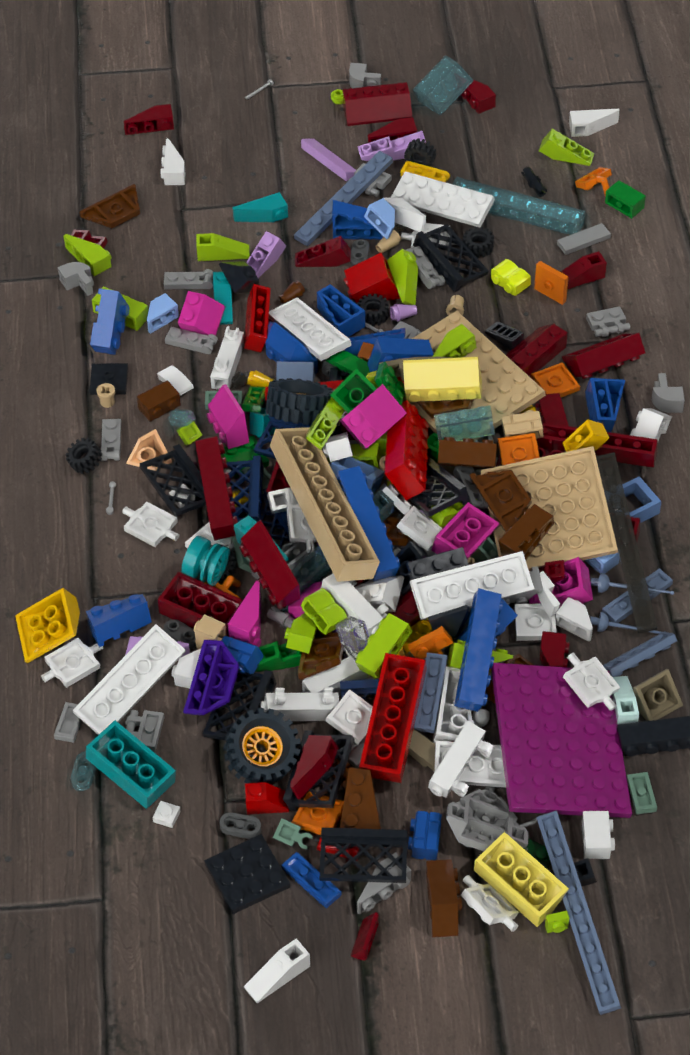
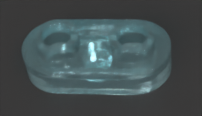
M179 409L171 411L168 417L171 426L178 427L187 426L196 419L193 411Z
M86 751L77 755L71 774L72 787L78 791L87 790L92 785L96 767L86 759Z

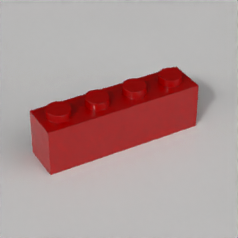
M253 284L249 293L244 349L261 353L267 340L271 289L269 287Z

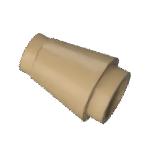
M393 230L389 239L383 236L375 247L379 253H384L399 245L401 237Z

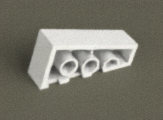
M446 666L437 724L433 735L434 744L436 741L454 742L467 721L474 724L471 710L454 706L460 669Z

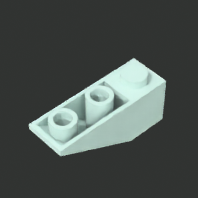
M628 676L613 677L620 686L618 692L612 694L613 702L617 705L615 708L617 724L638 722L639 711L637 701Z

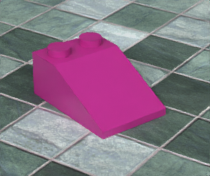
M382 384L339 421L364 450L380 438L407 412Z
M579 557L566 561L565 579L554 583L555 586L552 594L560 603L559 608L568 597L578 600L582 604L593 600L588 567ZM537 594L529 599V604H541Z
M256 581L229 621L228 632L229 637L258 647L261 645L260 582Z

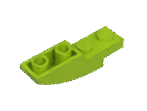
M332 397L317 415L306 434V439L320 450L324 447L336 428V424L345 412Z

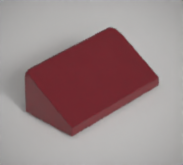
M377 912L363 919L351 957L364 961L367 960L379 925V915Z

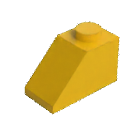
M587 419L563 442L566 452L592 446L595 451L609 439V436L602 423Z

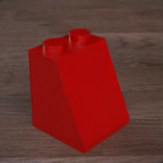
M382 252L344 270L346 276L344 281L349 288L347 291L348 295L356 303L359 302L360 298L363 299L362 296L368 297V294H371V296L377 294V297L382 295L387 301L400 299L388 262Z

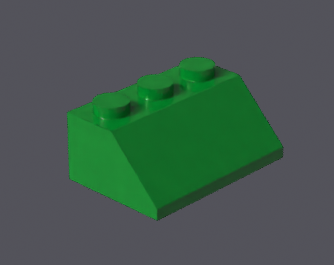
M356 368L330 396L349 413L377 388Z

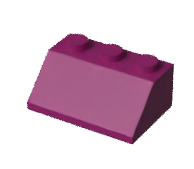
M224 384L208 404L209 413H207V418L210 424L213 423L215 433H219L221 443H225L228 449H232L249 443L245 413L227 384Z
M468 502L436 535L431 551L440 554L463 547L468 560L500 523Z

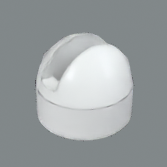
M480 709L478 712H473V720L477 726L483 727L488 724L490 719L489 711Z

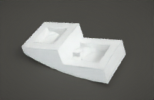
M172 365L157 373L159 380L162 382L168 380L180 395L194 388L187 377Z
M542 571L540 572L543 589L537 595L544 610L551 617L558 611L560 603L552 594L555 585Z

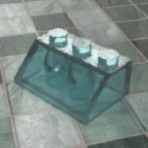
M445 55L414 87L413 92L420 103L441 115L473 82V79L456 61Z
M490 405L434 415L438 441L444 440V437H453L455 441H461L463 438L472 439L495 435Z

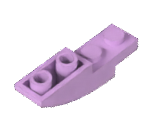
M423 131L390 141L388 136L358 146L361 160L369 161L378 151L389 155L393 160L405 159L404 153L409 142L413 139L416 141L418 138L422 141L425 137Z

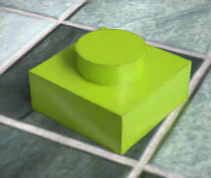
M189 420L176 430L186 446L202 436L194 420Z
M567 911L546 915L545 928L547 933H560L568 929L569 915Z

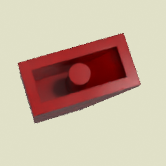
M267 782L245 783L247 815L289 812V808L283 800L285 791Z

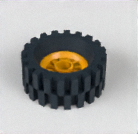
M282 378L279 381H270L266 413L271 417H275V419H283L285 422L291 421L295 424L302 423L304 425L312 424L331 398L330 394L334 390L327 385H320L318 382L313 383L310 380L302 381V379L293 380L292 378L285 380Z
M258 708L255 712L253 710L247 711L244 716L241 715L227 733L225 737L226 742L223 745V751H226L224 759L225 761H230L228 766L230 771L233 769L237 771L235 777L238 779L241 776L246 778L244 783H251L253 781L255 783L267 782L272 784L274 781L278 782L295 765L296 758L300 754V749H297L301 744L300 738L296 739L295 737L298 734L297 728H290L293 722L290 719L286 722L282 719L284 717L283 713L279 712L276 716L274 715V709L270 708L267 712H264V708ZM256 745H263L265 747V752H259L256 748Z

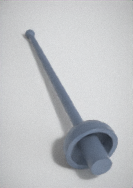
M604 573L600 574L599 579L591 578V586H598L599 593L607 591L609 586L674 594V591L610 582L609 577Z
M600 612L599 618L590 617L591 624L597 625V632H603L608 626L657 634L662 633L661 631L610 622L608 616L603 612Z

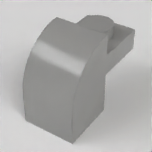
M351 63L349 68L350 87L360 88L381 85V74L367 73V64Z
M71 262L58 267L59 280L66 290L80 285L87 296L93 294L92 286H94V281L88 265L81 262Z
M659 373L658 380L654 381L651 400L653 405L663 412L683 413L685 401L683 387H668L666 373Z

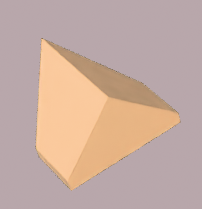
M156 429L138 439L126 464L139 467L140 463L168 453ZM168 459L165 460L163 463L170 464L172 463V460ZM155 466L147 467V469L157 471L158 468Z

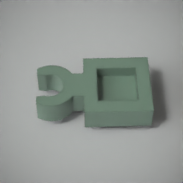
M281 818L273 838L291 847L297 842L302 849L308 850L309 847L304 845L302 841L306 837L313 839V836L309 833L300 834V826Z

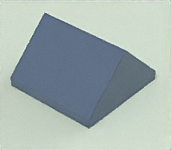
M277 361L276 380L292 378L293 380H310L314 383V362Z

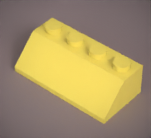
M478 357L403 360L404 389L406 399L409 402L481 399L482 377Z
M505 832L475 860L474 871L536 927L546 919V915L554 911L569 890L567 886Z

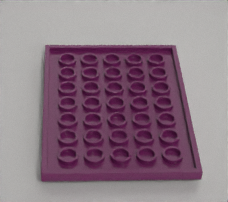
M493 663L491 671L509 812L547 814L557 810V813L562 815L582 816L583 811H609V817L630 818L632 809L623 753L617 732L618 724L615 709L610 711L604 702L596 703L587 708L563 678L564 674L573 668Z

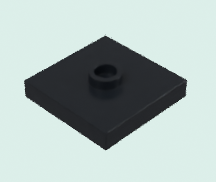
M128 363L92 364L90 395H97L98 386L104 383L114 386L115 395H126Z

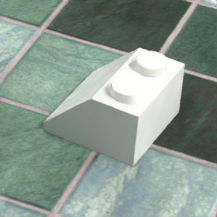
M396 576L377 581L369 580L356 586L355 589L375 610L380 605L385 604L389 608V611L386 613L396 612L404 577Z

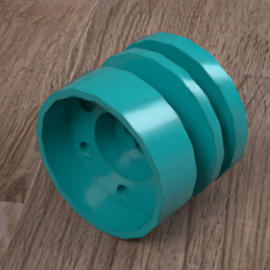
M198 535L192 540L185 553L181 572L192 578H196L200 574L202 582L207 581L209 585L214 586L226 569L230 549L225 546L221 547L218 543L211 547L210 540Z

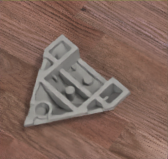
M486 786L484 790L478 789L461 797L460 801L456 803L453 801L448 804L446 820L457 841L464 846L473 847L484 852L505 832L522 848L527 847L528 831L525 827L518 825L516 822L518 818L513 812H509V806L503 798L498 797L494 793V787Z

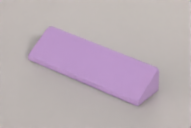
M315 139L301 140V148L343 180L347 181L354 176L356 169Z

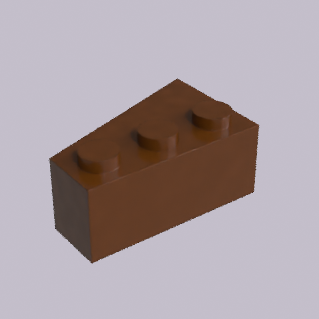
M444 437V440H439L438 464L468 466L477 469L479 467L493 468L496 466L497 444H493V440H482V443L474 442V439L463 438V441H455L453 437Z
M533 504L498 540L501 556L523 551L525 560H527L554 525V516Z
M349 767L340 828L381 829L370 770Z
M452 859L426 861L432 937L458 936V911L462 910V899L457 897L460 895L459 882L455 883V881H458L457 868H453Z

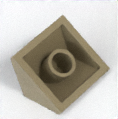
M669 669L663 670L638 684L633 689L638 711L646 721L658 720L683 706Z

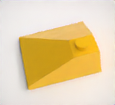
M61 588L15 615L24 659L27 664L76 636L80 616L77 598L66 589Z

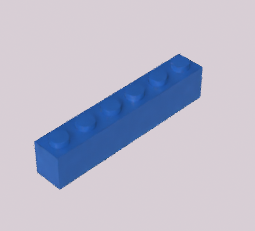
M360 466L338 471L336 478L380 561L373 581L396 576L400 562L398 557L394 556L392 541L387 538L385 523L381 522L380 510L373 501V492L371 489H368L366 474L362 473Z
M478 588L473 596L454 703L456 707L478 712L482 706L486 705L488 694H485L486 687L488 688L491 676L488 673L494 662V657L491 655L492 650H495L497 639L494 637L495 632H498L500 626L498 614L501 613L503 608V602H501L502 594Z

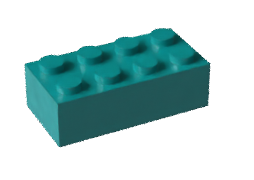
M116 720L86 746V759L146 809L175 783L176 770Z

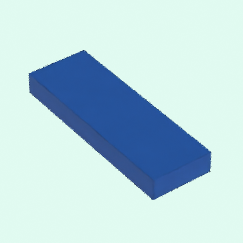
M298 852L281 865L282 869L325 908H328L342 895V892L330 881H320V872Z

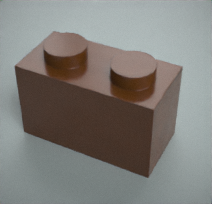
M167 380L138 395V409L151 422L181 406L180 393Z

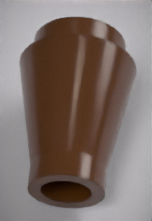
M299 281L292 282L279 296V300L282 304H285L295 298H300L305 293V288Z

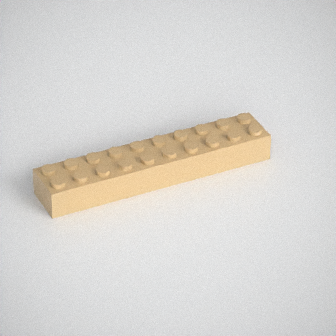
M310 427L275 429L270 447L337 582L373 579L380 561L322 449H318L306 439V434Z

